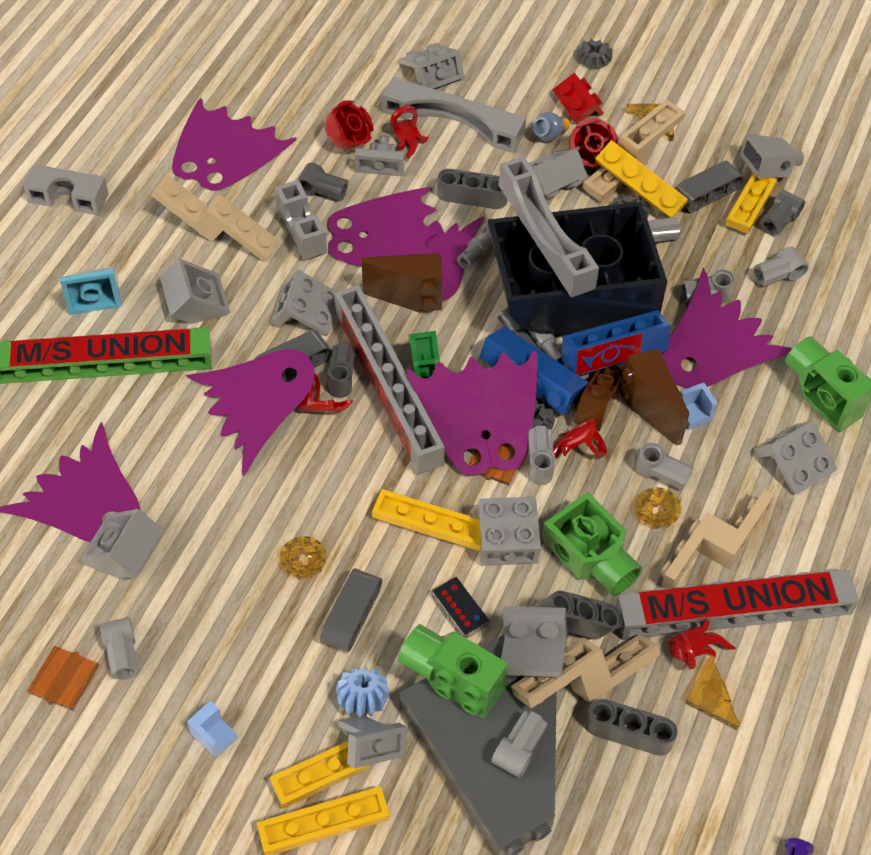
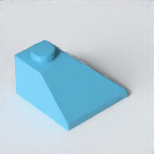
M115 267L89 270L60 278L69 315L122 307Z

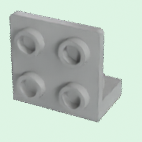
M434 43L426 46V50L421 52L419 50L406 53V57L400 58L401 64L415 69L418 84L434 89L465 78L459 51L449 48V46H441L439 43Z
M297 270L283 284L270 323L279 328L286 321L290 322L294 318L327 336L331 331L336 315L335 293L337 291Z
M814 421L795 424L754 448L759 458L770 456L771 459H775L792 494H799L837 470Z
M536 498L479 499L481 566L538 564L541 544Z
M504 606L505 640L501 659L508 663L507 675L561 677L567 644L566 608Z

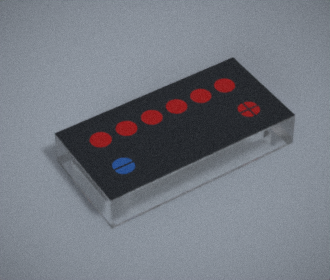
M457 576L432 590L433 598L461 636L467 639L489 626L490 620Z

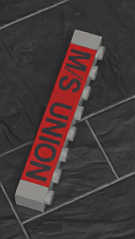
M357 285L336 292V314L352 346L356 347V354L418 475L444 466L445 447L419 397L414 392L409 378L361 287Z
M829 569L821 573L810 574L809 572H801L794 576L785 577L773 575L766 579L757 580L745 578L738 582L730 583L716 581L702 586L689 584L674 589L661 587L639 593L637 591H627L618 595L616 607L621 612L623 618L622 625L619 627L621 639L628 640L633 639L639 634L645 638L673 635L701 626L706 618L710 622V627L707 630L709 631L852 615L859 599L850 570L839 571L837 569Z

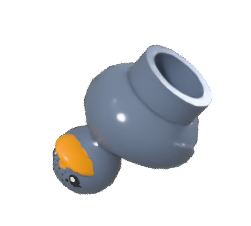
M545 112L540 114L534 121L533 132L544 142H550L560 134L568 131L570 121L554 113Z

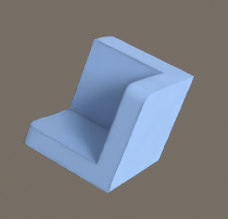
M705 383L680 391L690 413L686 426L688 430L712 422L717 401Z
M212 701L208 702L187 721L190 734L214 758H217L237 739L236 732L221 719L219 708Z

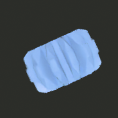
M365 665L363 670L353 667L350 673L343 672L341 680L338 681L336 687V694L338 695L340 708H345L348 715L357 713L360 718L362 714L367 713L373 717L375 711H383V707L389 698V689L386 676L380 675L378 669L369 671Z

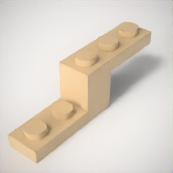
M665 100L623 133L619 138L618 145L646 166L649 162L653 143L684 119L685 112L669 100ZM602 167L584 181L583 189L601 202L624 183Z
M168 174L165 175L151 194L152 197L209 241L213 242L224 231L263 262L269 257L280 241L220 193L207 206Z
M764 489L759 498L754 496L746 509L749 513L745 518L740 516L734 527L708 512L701 521L696 519L690 528L689 534L691 536L688 541L682 540L675 551V555H677L673 562L668 560L660 573L664 577L661 587L674 589L698 553L730 569L769 510L775 494Z
M639 634L604 658L602 649L583 637L566 649L561 677L525 676L513 684L511 689L514 696L531 709L569 683L573 692L589 703H592L636 671L648 665L649 662L660 656L661 653L657 644Z

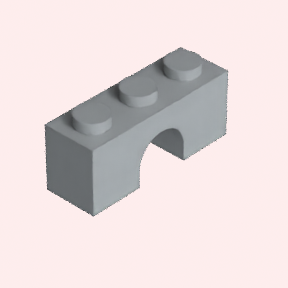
M36 164L33 165L23 185L28 203L52 207L54 201L59 196L71 195L76 212L98 216L109 195L105 177Z
M296 180L276 186L277 208L303 260L327 253L326 231L318 216H311L308 197L300 181Z

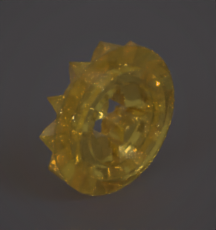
M654 487L646 489L638 496L636 501L637 517H641L645 525L651 524L656 529L660 526L668 528L672 523H677L681 514V503L678 497L664 488ZM664 503L663 510L653 514V508Z
M308 536L291 539L284 545L280 553L281 567L284 568L288 576H296L298 580L301 577H309L311 579L314 574L321 573L327 560L326 550L322 543ZM299 551H302L305 557H309L306 566L302 561H298Z

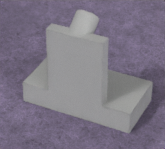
M380 135L379 143L372 142L371 149L356 148L355 172L403 177L404 152H395L396 144H389V136Z
M364 715L360 718L356 716L338 721V726L343 728V733L349 736L347 765L358 768L405 756V725L400 723L384 725Z

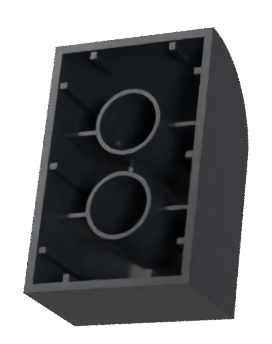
M642 202L551 212L564 233L574 243L586 248L599 267L596 288L574 297H570L519 216L488 219V228L508 309L514 321L523 328L536 333L557 335L580 332L656 310L661 313L668 281Z

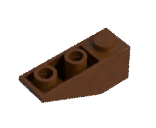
M614 365L596 371L581 395L574 423L581 425L594 418L597 420L595 423L596 430H601L620 390V384L623 382V370L619 366Z

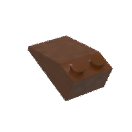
M440 253L361 257L364 295L416 312L442 310L443 276Z
M659 349L629 355L626 367L623 368V382L620 384L622 398L624 400L627 399L630 408L673 444L676 446L681 445L690 413Z

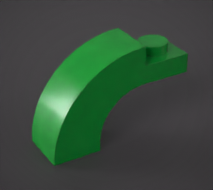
M436 331L408 334L412 371L420 378L428 379L432 376L437 362H440Z

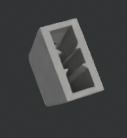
M747 134L740 154L757 178L789 177L794 166H801L804 161L803 152L794 151L786 140L756 134Z

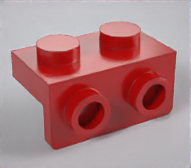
M575 72L552 89L576 124L580 123L594 111H597L600 116L604 114L600 108L603 102L595 92L592 95L590 94L589 90L592 89L585 77L580 80Z

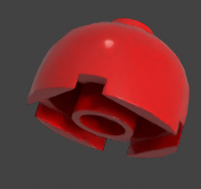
M343 100L329 111L325 120V131L328 139L337 148L346 151L356 150V148L364 146L371 141V132L374 131L372 119L366 109L362 106L358 108L353 104L354 101Z
M586 119L577 124L571 132L569 149H578L585 167H601L595 158L611 140L618 145V135L613 126L602 121V119Z

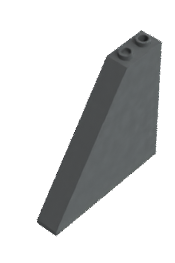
M505 634L482 646V648L501 658ZM507 675L504 692L486 719L478 714L474 716L467 713L461 704L453 699L447 700L442 698L425 678L399 692V705L494 854L517 855L525 848L524 844L533 839L540 841L548 836L552 831L551 828L555 818L556 692L531 709L516 698L511 689L513 684L525 676ZM524 711H533L542 716V719L548 723V726L533 751V757L529 766L519 779L491 763V760L498 745L504 737L508 738Z

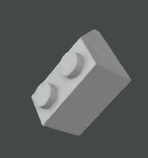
M577 148L553 151L529 162L537 175L540 188L546 198L559 194V189L564 186L571 188L580 184L579 179L587 176Z
M178 258L160 277L171 317L192 324L227 316L230 313L218 273Z
M140 509L108 514L79 561L86 566L118 579L136 577L144 569V562L149 553L157 547L159 543L158 538L163 529Z

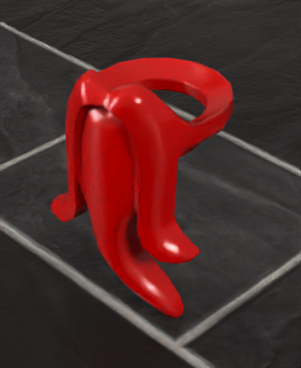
M409 105L397 109L390 118L393 131L400 142L397 149L403 150L405 143L410 147L407 152V159L415 154L418 142L425 143L429 140L428 136L420 134L416 126L417 110ZM405 113L413 114L412 119H404L400 123L397 122L401 115Z
M315 374V400L312 384L310 391L298 405V410L303 413L342 412L353 403V400L335 402L332 399L320 401V381Z
M593 418L567 432H563V437L553 447L555 459L561 451L566 456L571 449L584 442L597 457H605L607 455V448L601 435L596 430L595 423L597 420ZM593 438L599 447V451L594 447L592 443Z
M707 618L701 626L678 632L667 641L670 645V654L678 660L685 662L689 670L695 669L696 656L710 654L716 658L715 650L707 645L719 643L731 650H735L736 647L731 645L721 635L714 632H706L710 627V622Z

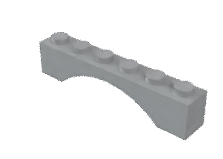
M393 77L382 95L383 113L392 115L403 106H413L417 110L418 117H442L458 121L478 131L487 139L492 147L514 154L525 135L526 117ZM405 113L401 115L399 118H413V114Z
M522 156L501 163L499 174L500 189L570 297L594 290L596 288L599 267L587 249L574 243L558 225L544 198L537 175L526 158Z

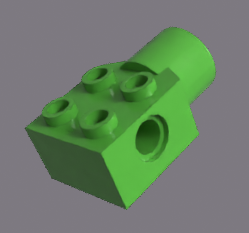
M812 336L803 339L794 346L787 355L785 363L799 376L802 397L839 433L863 418L871 400V379L864 375L839 350L829 353Z
M589 492L544 522L542 541L580 580L595 577L612 596H617L629 588L642 571V567L623 548L627 530Z
M419 624L409 634L398 656L399 663L426 678L438 695L444 699H453L458 702L471 715L476 716L478 714L486 719L505 690L508 663L455 631L440 636Z

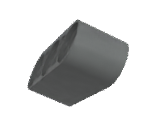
M722 161L682 181L675 189L688 199L684 207L689 212H695L738 190L744 182V176L729 161Z
M444 169L438 174L437 195L442 201L490 209H501L507 204L508 199L499 187V176L456 169Z
M311 330L259 354L254 359L275 351L293 349L306 354L315 368L330 359L332 350L318 331ZM287 368L282 373V379L285 382L297 376V371L294 368Z
M356 568L351 571L323 626L320 642L342 651L350 652L378 597L382 586V578Z
M563 590L552 593L535 605V607L566 608L567 632L592 639H600L622 625V614L615 605Z
M607 699L595 700L589 707L586 719L587 730L592 735L659 756L667 755L672 750L678 735L677 726L672 720ZM598 714L604 715L608 721H599L594 716ZM625 724H633L638 730L630 731L625 727ZM655 733L665 734L668 740L658 739Z

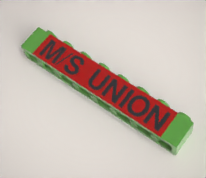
M209 328L168 329L162 331H140L45 339L34 338L30 340H6L0 342V384L212 369V343Z

